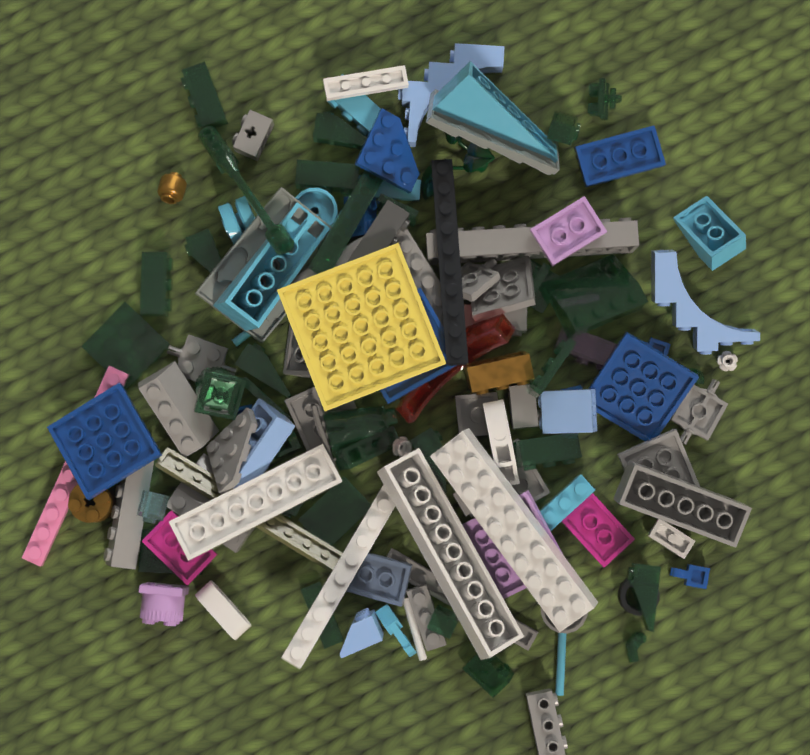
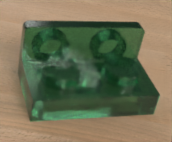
M476 653L462 668L493 698L510 683L514 675L511 667L503 663L496 654L481 660Z

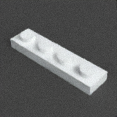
M405 65L323 79L327 101L404 89L409 86Z

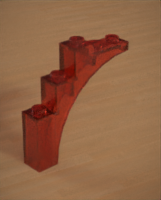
M503 313L466 327L468 364L494 348L509 342L515 327ZM457 365L407 393L400 400L396 410L408 423L415 422L430 399L444 384L467 365Z

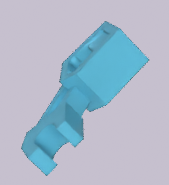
M386 604L375 613L390 635L394 634L407 655L411 657L417 652L411 645V642L400 630L403 626L391 607Z

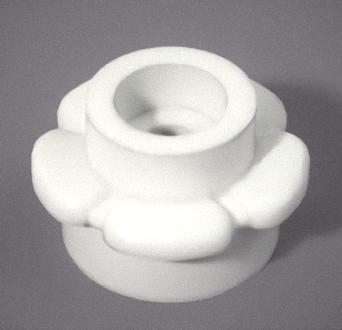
M725 351L722 355L718 356L717 363L722 371H733L737 367L738 358L735 354H731L730 351Z
M404 436L395 439L393 442L392 451L396 456H405L412 450L411 442Z

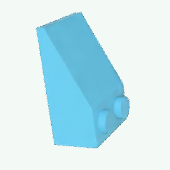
M705 196L673 217V220L699 258L712 271L746 249L745 233L708 196Z

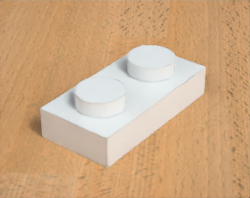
M657 519L647 535L683 559H685L695 543V540L660 519Z

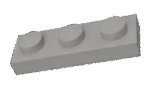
M427 583L408 589L406 592L426 651L447 645Z

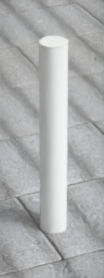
M407 597L404 599L403 605L419 661L427 659L419 627Z

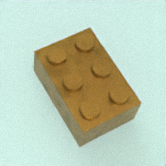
M526 351L470 362L468 365H464L468 388L472 393H476V395L488 393V389L497 388V390L507 389L509 384L516 383L518 386L530 383L531 379H535L530 354Z

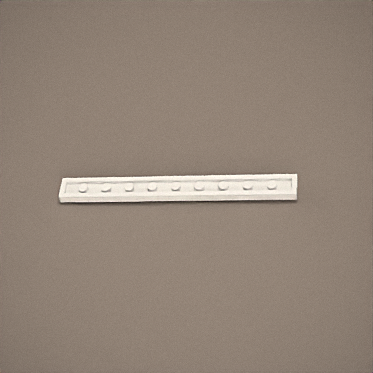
M384 484L281 659L298 669H301L395 508V504Z

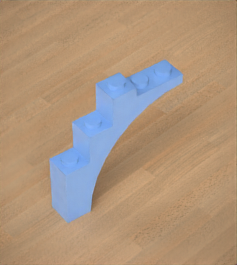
M455 43V49L450 50V63L429 62V69L424 71V81L428 82L408 81V88L398 90V100H402V106L410 107L405 110V120H409V126L404 128L410 147H416L418 131L428 111L430 94L435 89L440 91L470 61L483 74L502 73L504 46Z
M651 250V300L657 303V306H670V303H672V324L681 331H688L693 327V348L699 354L708 355L712 354V351H718V343L724 346L733 345V342L752 345L754 341H760V332L756 329L736 328L722 324L710 318L698 308L682 283L678 270L676 251Z

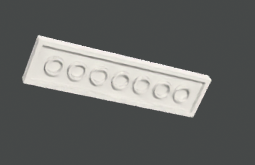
M321 444L169 521V524L187 560L190 561L342 483V479L324 445Z

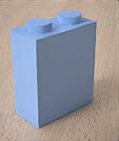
M595 389L541 391V395L538 397V405L542 409L539 426L543 430V434L593 433L597 431Z

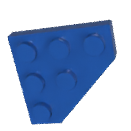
M380 109L355 165L409 194L412 192L419 176L417 165L400 118L384 109Z

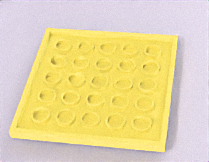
M399 243L277 290L324 411L336 408L446 364Z

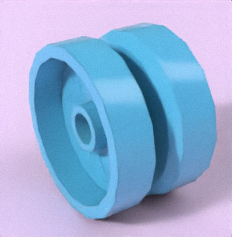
M308 188L301 191L295 197L312 212L316 213L318 211L319 213L316 215L335 229L338 222V209L334 197L328 191L321 188Z
M246 196L235 200V206L238 211L236 214L229 203L218 207L225 231L233 244L236 243L255 219Z

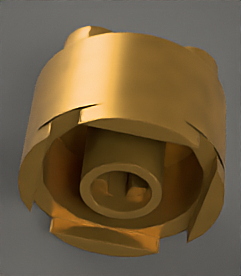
M77 484L69 495L68 508L74 517L82 522L97 523L104 521L111 516L112 507L116 505L114 491L111 487L94 497L95 505H91L90 500L86 499L80 486Z

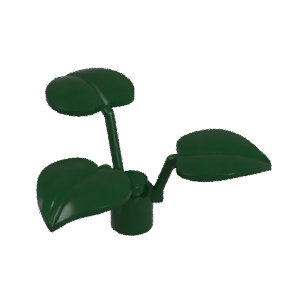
M445 133L448 143L455 144L458 141L467 150L463 166H453V170L482 173L487 169L488 164L495 159L489 148H481L472 142L468 147L463 143L462 137L457 136L455 138ZM431 165L425 170L421 180V192L425 200L434 196Z

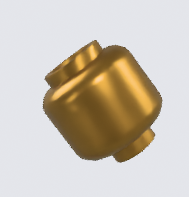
M177 172L164 174L161 177L157 193L163 202L176 204V202L183 200L187 183L182 178V175Z

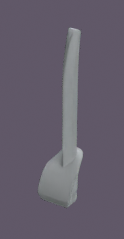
M313 405L314 422L321 443L324 445L337 470L335 464L337 459L332 456L317 407Z

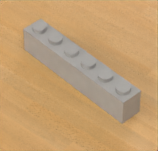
M154 461L121 480L115 488L116 505L112 507L111 518H113V522L107 534L109 545L104 551V561H106L105 564L108 566L136 570Z

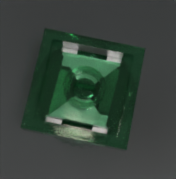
M217 366L204 369L198 375L194 388L197 399L194 412L235 420L247 380L233 376L226 368L223 369Z

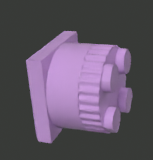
M147 582L139 586V593H142L140 610L142 623L155 624V622L164 621L163 625L176 626V624H180V621H183L185 595L189 593L187 585Z

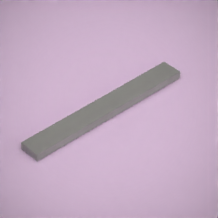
M391 548L387 558L413 564L409 583L416 587L427 583L432 596L451 606L430 569ZM515 619L524 635L515 644L529 651L539 632Z

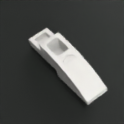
M504 400L483 403L494 462L511 485L520 484Z

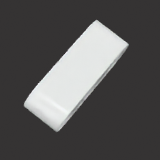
M212 580L195 594L199 602L234 640H237L252 626L248 619Z

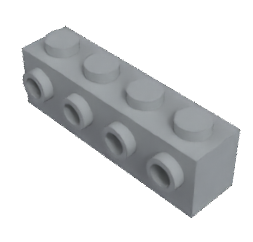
M550 688L525 693L538 755H565L564 749H567L568 745L565 735L561 736L560 728L563 727L561 714L557 715L555 706H559L557 694L552 693Z

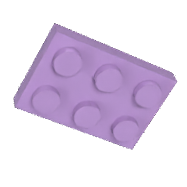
M584 196L531 228L530 232L550 264L554 266L606 234L607 230Z

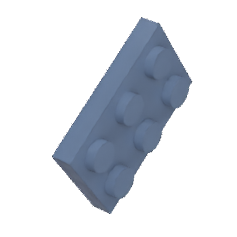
M368 552L346 591L402 607L413 564Z

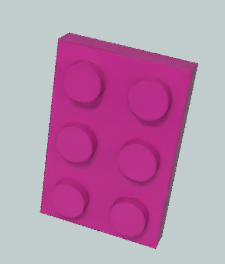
M593 493L561 521L603 568L635 540Z
M171 510L142 542L188 586L218 554L211 549L188 561L169 524V521L179 517Z

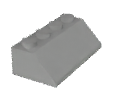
M175 361L138 383L140 392L181 455L185 458L201 449L219 432V429L208 412L203 409V404Z

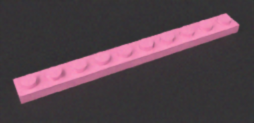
M109 366L95 397L119 382L124 387L130 374ZM66 461L22 556L23 559L40 567L44 565L69 510V495L78 484Z

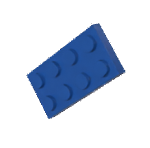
M655 125L579 145L574 148L585 187L666 165Z

